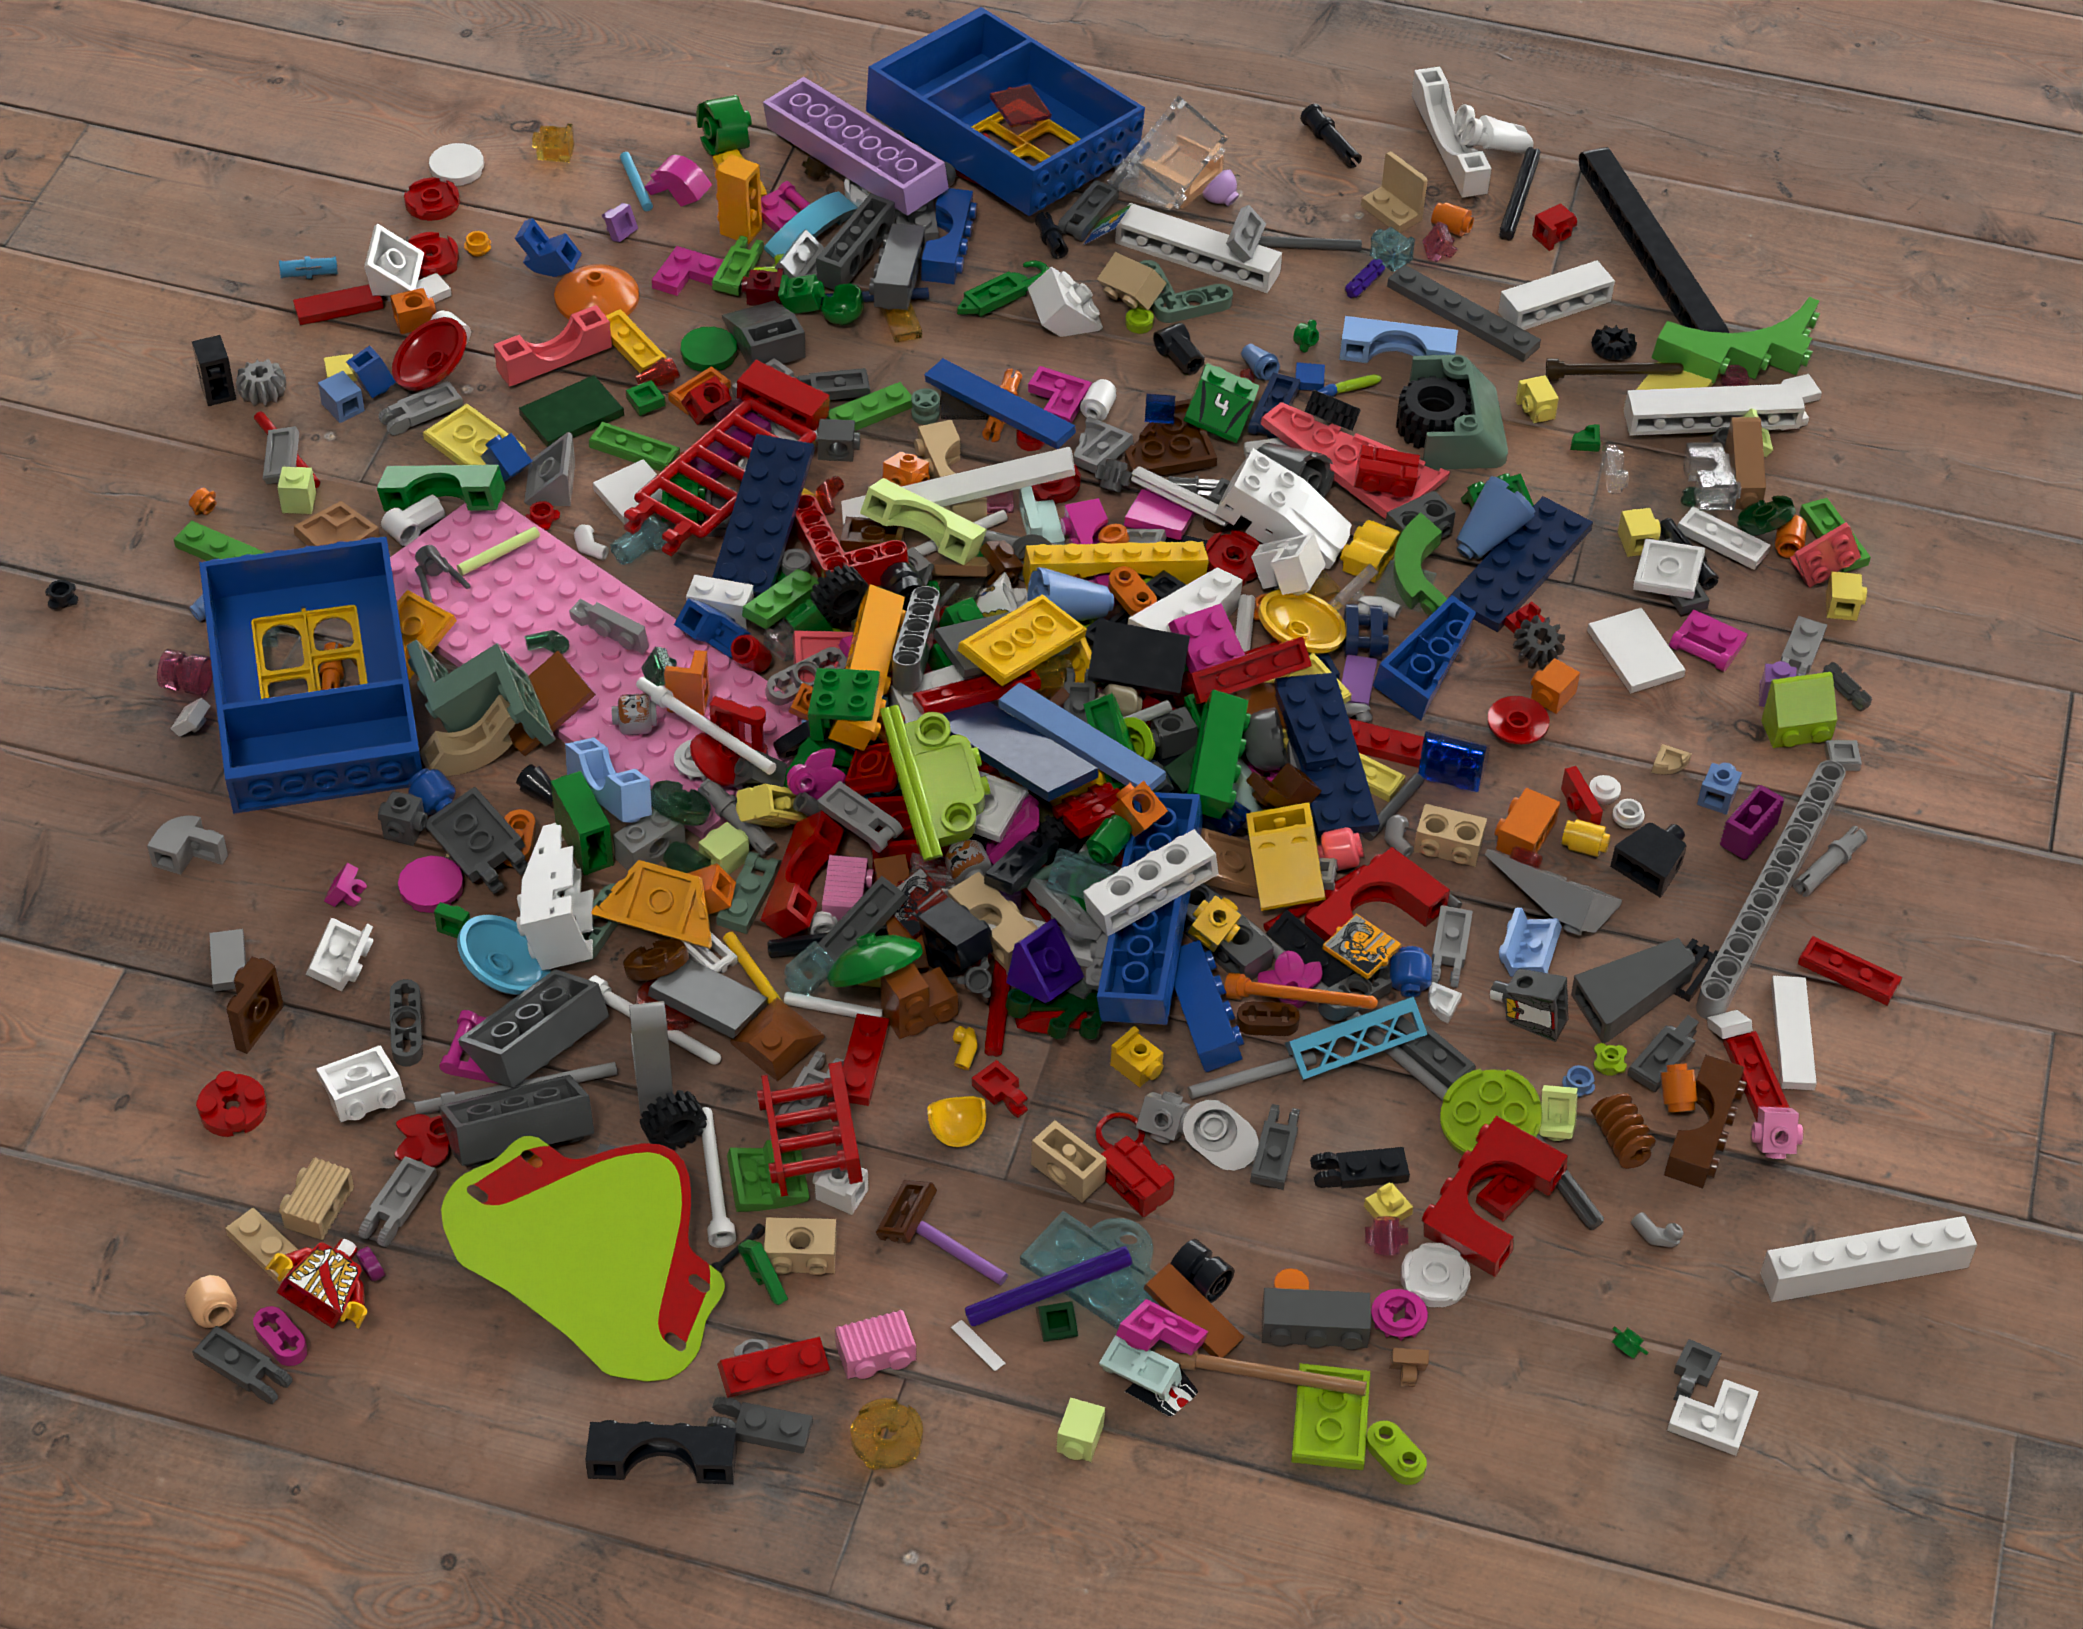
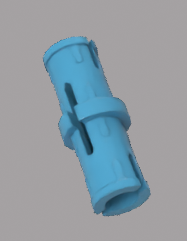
M304 256V259L279 260L281 278L306 276V279H312L314 275L338 274L336 256L310 259V256Z

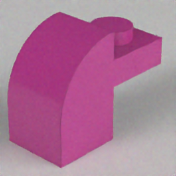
M671 155L650 175L652 179L646 184L645 188L650 195L668 189L682 207L698 201L712 186V183L702 169L692 160L680 155Z

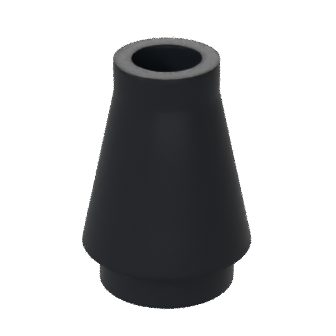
M528 765L522 770L516 781V784L520 786V791L554 808L551 789L552 780L541 766Z

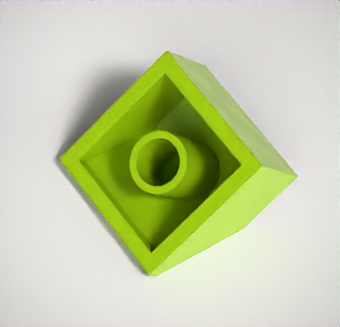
M1831 672L1773 679L1771 681L1761 722L1773 748L1792 747L1800 744L1821 743L1826 740H1832L1837 723L1834 681Z

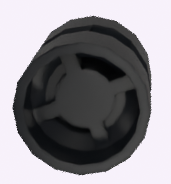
M907 562L894 563L883 572L880 579L882 589L905 597L902 608L907 611L913 590L925 586L915 566Z
M1192 1239L1180 1248L1170 1264L1210 1303H1213L1228 1288L1234 1277L1235 1270L1219 1256L1212 1258L1213 1252L1199 1240Z

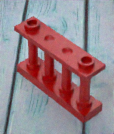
M1303 636L1282 643L1275 641L1245 651L1243 656L1192 673L1189 670L1185 671L1180 696H1173L1175 706L1184 705V697L1190 694H1194L1196 703L1200 704L1207 701L1213 689L1230 694L1311 667L1312 664Z
M841 1061L829 1063L830 1078H824V1082L771 1092L768 1075L761 1076L763 1090L757 1091L760 1111L767 1110L775 1160L773 1163H768L771 1183H779L781 1197L788 1196L785 1178L840 1168V1171L847 1170L850 1184L863 1182ZM826 1095L827 1099L834 1098L835 1100L828 1102L829 1106L775 1115L773 1107L776 1104ZM830 1119L831 1122H839L838 1126H832L833 1130L780 1140L778 1137L777 1129ZM836 1144V1147L843 1146V1150L837 1151L836 1155L787 1164L782 1162L781 1153Z

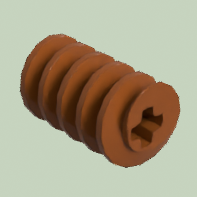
M1620 1093L1598 1101L1592 1107L1591 1113L1595 1116L1598 1125L1601 1126V1131L1607 1137L1606 1140L1610 1147H1613L1612 1151L1618 1158L1621 1167L1626 1169L1636 1168L1647 1162L1651 1157L1652 1152L1650 1150L1655 1146L1656 1140L1652 1135H1649L1650 1129L1647 1125L1643 1124L1644 1119L1642 1115L1637 1114L1638 1108L1635 1104H1632L1630 1094Z

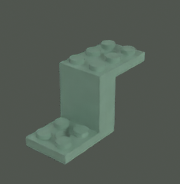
M417 639L406 646L411 657L408 659V663L420 679L416 682L417 686L428 699L425 706L434 719H441L448 733L462 731L476 724L496 698L502 695L507 702L509 701L510 706L507 707L509 715L516 724L522 723L523 728L531 739L536 737L544 746L556 740L528 674L498 643L450 673Z

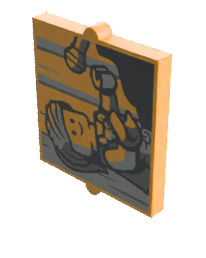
M1355 914L1345 925L1336 928V933L1323 944L1322 949L1368 980L1381 966H1387L1388 960L1401 948V943L1358 914Z

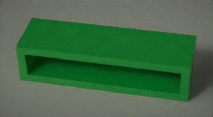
M1214 689L1203 706L1187 794H1200L1202 814L1221 819L1227 808L1232 809L1236 799L1237 791L1232 790L1233 783L1237 782L1241 772V765L1237 764V761L1245 749L1246 739L1242 738V734L1248 728L1251 714L1246 713L1249 700Z

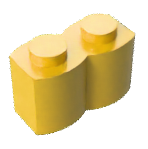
M1367 520L1362 527L1358 526L1355 530L1353 541L1350 545L1346 544L1342 550L1340 560L1343 561V571L1376 583L1395 556V549L1401 531L1371 520Z

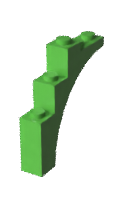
M1808 297L1803 306L1788 319L1771 327L1750 332H1708L1667 321L1657 338L1651 358L1662 363H1681L1684 366V371L1711 379L1712 383L1716 382L1719 374L1725 375L1728 369L1756 379L1760 370L1766 371L1768 365L1797 375L1801 365L1807 367L1813 353L1812 350H1809L1812 338L1809 337L1811 330L1808 328L1814 329L1819 319L1820 313L1816 312L1819 300Z

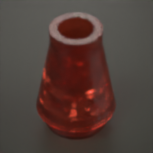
M661 357L644 371L635 375L638 385L652 380L656 387L675 383L674 380L680 378L679 371L671 357L665 359Z

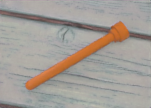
M1230 972L1226 977L1224 985L1225 996L1228 999L1242 1000L1244 997H1249V995L1364 1009H1374L1378 1005V1001L1374 996L1252 982L1250 978H1246L1244 974Z

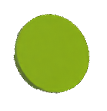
M1480 1068L1461 1076L1449 1087L1443 1097L1440 1123L1443 1134L1450 1146L1463 1156L1467 1150L1472 1152L1478 1143L1476 1142V1137L1484 1124L1490 1125L1495 1116L1537 1137L1542 1124V1107L1538 1093L1533 1085L1519 1073L1509 1069L1506 1071H1481Z

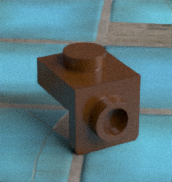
M1005 540L986 541L979 550L996 571L987 582L988 586L990 587L1004 572H1006L1011 585H1013L1018 579L1017 575L1023 569V564L1015 555L1013 547Z

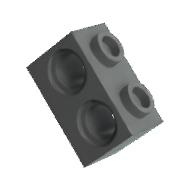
M1433 490L1387 512L1385 526L1399 530L1402 533L1405 527L1421 512L1442 531L1441 538H1445L1453 532L1456 511Z

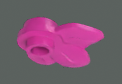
M826 748L818 750L807 758L805 764L793 766L787 774V785L790 791L795 795L806 792L818 800L837 782L840 781L844 784L846 779L845 773L836 767H832L836 754L835 749Z
M1285 951L1276 959L1274 964L1275 970L1259 972L1257 979L1260 983L1311 989L1320 983L1323 970L1319 961L1304 965L1298 953ZM1278 998L1280 1002L1290 1003L1297 1008L1307 1003V1001Z

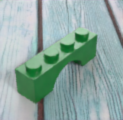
M499 465L387 466L377 486L384 511H389L393 508L405 510L432 494L436 497L452 496L460 498L466 503L468 511L497 510L506 489Z

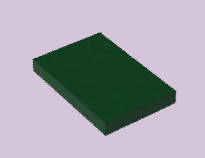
M593 375L519 407V414L546 447H548L567 432L571 433L573 438L599 427L602 422L609 423L624 416V408L597 377Z

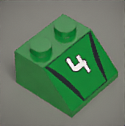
M1206 363L1193 391L1183 421L1237 443L1255 401L1259 385L1252 383L1247 378H1241L1229 373L1221 367Z

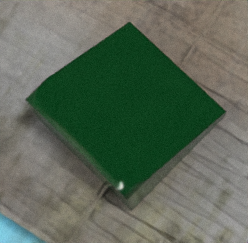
M1073 1301L1035 1307L1043 1342L1078 1336Z

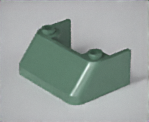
M1462 355L1413 356L1409 382L1412 380L1418 381L1420 377L1430 378V376H1436V378L1440 379L1442 377L1448 378L1450 382L1455 381L1459 383V387H1466L1467 395H1470L1472 404L1470 415H1463L1455 420L1454 432L1426 433L1423 461L1426 462L1425 466L1434 470L1440 468H1498L1503 466L1507 461L1508 446L1494 384L1468 358Z

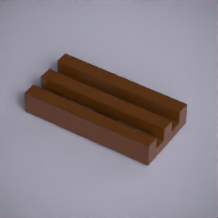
M904 1180L876 1230L880 1240L886 1241L887 1237H889L892 1242H898L899 1238H901L903 1243L910 1242L937 1192L933 1182Z

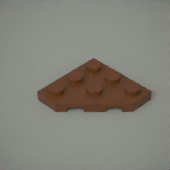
M1191 399L1169 402L1163 405L1158 417L1154 421L1151 420L1140 433L1139 440L1134 446L1130 445L1125 451V462L1128 464L1129 472L1132 473L1137 467H1142L1161 476L1217 466V456L1207 431L1183 421Z

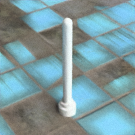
M596 975L592 976L589 980L599 983L605 1004L630 1017L629 1005L633 1004L611 992L612 989L608 986L607 981ZM667 1024L668 1040L712 1065H716L721 1061V1055L718 1052Z
M703 1107L702 1110L707 1117L706 1128H701L703 1130L702 1141L713 1218L707 1228L708 1241L713 1247L724 1248L736 1241L735 1225L726 1217L713 1113L710 1108Z

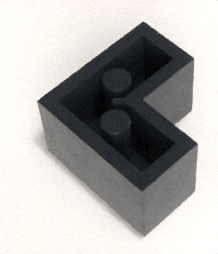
M950 897L918 916L929 966L933 969L940 967L946 977L956 976L993 952L990 938L992 937V931L989 925L984 920L977 919L966 906H960Z

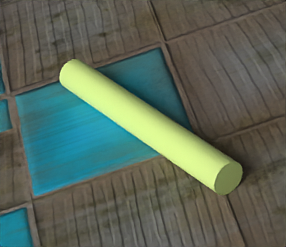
M534 526L458 564L457 570L463 576L539 538L540 533Z

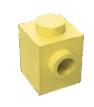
M1651 508L1632 509L1621 512L1618 534L1627 557L1641 555L1645 539L1659 540L1661 534L1660 522L1654 518Z
M1831 571L1826 590L1827 618L1857 621L1861 605H1865L1867 597V587H1862V574Z

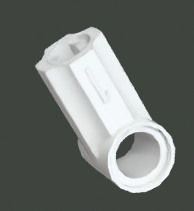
M432 494L405 510L400 508L390 509L383 516L381 526L399 544L407 546L419 537L421 530L445 517V511L439 499Z

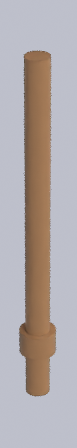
M1156 1347L1154 1351L1181 1365V1369L1196 1371L1197 1368L1360 1396H1365L1367 1382L1204 1355L1199 1354V1350H1196L1192 1356L1162 1347Z

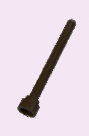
M1558 358L1546 359V377L1549 381H1559V378H1564L1565 375L1680 374L1684 370V366L1681 363L1565 364L1564 361H1559Z

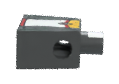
M1519 969L1515 972L1509 984L1495 980L1491 987L1490 999L1506 1004V1020L1510 1024L1548 1040L1557 1041L1569 1019L1567 977Z

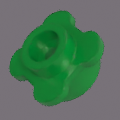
M1310 319L1308 324L1300 323L1295 328L1293 339L1297 345H1300L1301 352L1306 353L1309 347L1317 344L1319 340L1316 320Z
M1615 1326L1612 1328L1618 1334L1611 1342L1628 1356L1635 1359L1640 1351L1645 1355L1649 1353L1640 1346L1644 1339L1627 1327L1622 1332Z

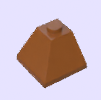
M777 997L730 1042L778 1082L819 1044L825 1036Z

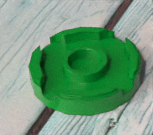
M715 326L693 329L681 341L680 351L682 360L691 369L700 372L705 371L711 366L714 369L717 368L718 371L723 370L733 364L737 357V341L730 332Z

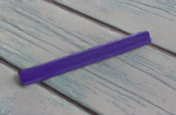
M1122 1246L969 1305L965 1308L969 1324L971 1326L979 1325L1132 1265L1131 1255L1127 1247Z

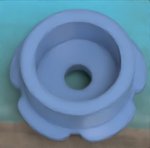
M1577 1065L1571 1067L1567 1072V1076H1564L1562 1079L1563 1087L1578 1088L1577 1097L1585 1094L1590 1095L1595 1089V1084H1593L1595 1081L1594 1075L1585 1066Z

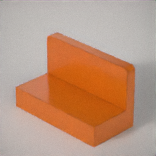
M695 650L690 668L665 667V688L673 693V697L704 716L710 695L707 651ZM667 708V711H668V712H670V713H675V712H673L672 710H670L669 708Z

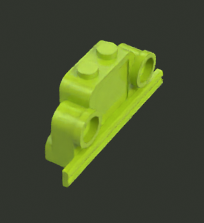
M899 705L882 708L880 713L885 726L887 743L920 856L923 857L924 861L943 857L941 847L968 840L973 836L976 829V816L985 809V796L991 794L986 775L980 777L977 768L982 766L979 750L977 747L971 748L970 741L963 735L956 734L950 736V723L941 713L928 712L920 716L918 720L904 724Z

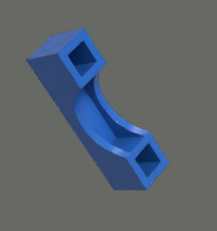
M949 188L938 196L936 202L937 227L942 228L948 234L936 240L926 241L921 259V281L955 284L957 273L962 274L964 257L962 255L966 256L968 250V239L966 237H971L973 221L971 219H976L977 203L973 202V191Z

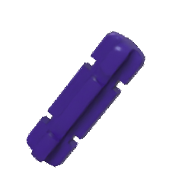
M1373 259L1367 267L1362 269L1345 286V291L1349 298H1357L1363 290L1365 291L1385 271V266L1381 259Z

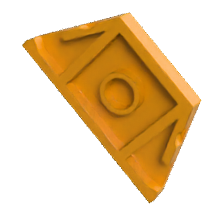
M638 860L628 870L627 876L613 886L609 896L591 911V914L596 917L707 949L712 947L703 879L695 875Z

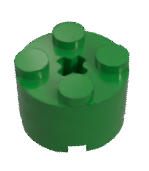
M737 95L706 100L698 104L696 111L697 127L703 128L704 136L700 137L708 154H722L727 151L750 147L748 127L751 126L752 119L749 111L743 110Z

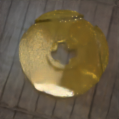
M891 1398L873 1400L865 1404L859 1410V1415L855 1418L854 1422L852 1421L850 1429L851 1444L856 1455L864 1461V1464L869 1469L879 1470L881 1468L891 1469L900 1467L919 1456L923 1441L922 1420L914 1408L909 1405L908 1408L900 1405L898 1400ZM883 1428H888L889 1432L896 1431L897 1433L890 1439L879 1437Z

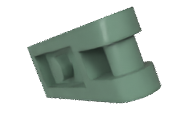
M752 851L748 853L745 865L736 880L731 907L719 911L716 917L718 926L744 934L748 933L774 884L781 860L772 857L767 860L761 858L759 853ZM757 870L765 872L763 876L755 873Z

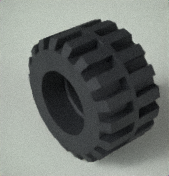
M1430 376V378L1420 377L1418 381L1412 380L1408 383V386H1404L1399 397L1396 428H1398L1399 435L1403 436L1404 441L1408 444L1413 443V447L1418 449L1420 447L1424 448L1427 432H1454L1455 420L1460 416L1470 415L1471 397L1467 395V390L1464 387H1459V383L1455 381H1448V378L1442 377L1440 379L1436 378V376Z

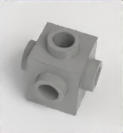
M1164 1091L1163 1095L1151 1092L1144 1098L1136 1128L1151 1133L1150 1138L1163 1143H1170V1140L1175 1141L1181 1137L1182 1133L1184 1134L1183 1120L1191 1104L1182 1102L1183 1097L1172 1092Z

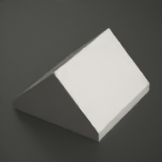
M379 224L374 226L364 266L372 295L390 296L416 290L424 252Z

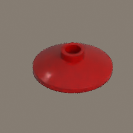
M1507 696L1497 700L1490 707L1487 716L1489 728L1498 738L1520 745L1540 740L1547 733L1550 723L1546 709L1537 701L1524 696Z
M705 732L696 735L690 744V753L695 765L711 781L722 786H733L736 775L734 768L740 755Z

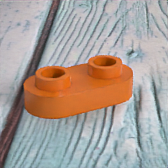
M1121 566L1115 568L1110 573L1108 588L1130 616L1157 602L1156 595L1132 568ZM1138 599H1145L1146 601L1141 602Z
M517 809L509 812L504 819L522 838L525 847L520 851L525 856L524 860L528 862L532 855L536 833L535 817L527 810ZM508 859L502 862L507 866L513 867Z

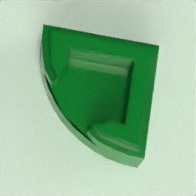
M1600 424L1588 425L1584 430L1575 433L1572 437L1570 450L1599 452L1601 445Z

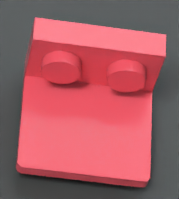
M1845 522L1796 551L1795 555L1790 557V560L1807 586L1811 588L1817 583L1826 581L1831 575V571L1837 572L1851 566L1856 560L1861 558L1851 528Z

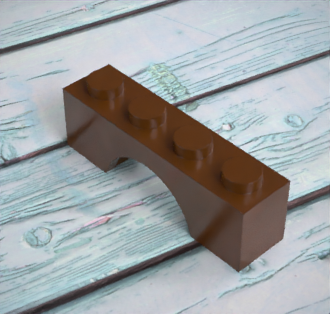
M1705 1054L1696 1079L1698 1098L1696 1103L1703 1108L1709 1121L1705 1125L1693 1130H1678L1669 1154L1664 1176L1702 1189L1704 1188L1707 1176L1715 1177L1720 1158L1714 1157L1717 1150L1724 1151L1729 1132L1724 1131L1725 1125H1733L1738 1107L1733 1106L1734 1099L1741 1101L1747 1082L1741 1080L1744 1070L1743 1066Z

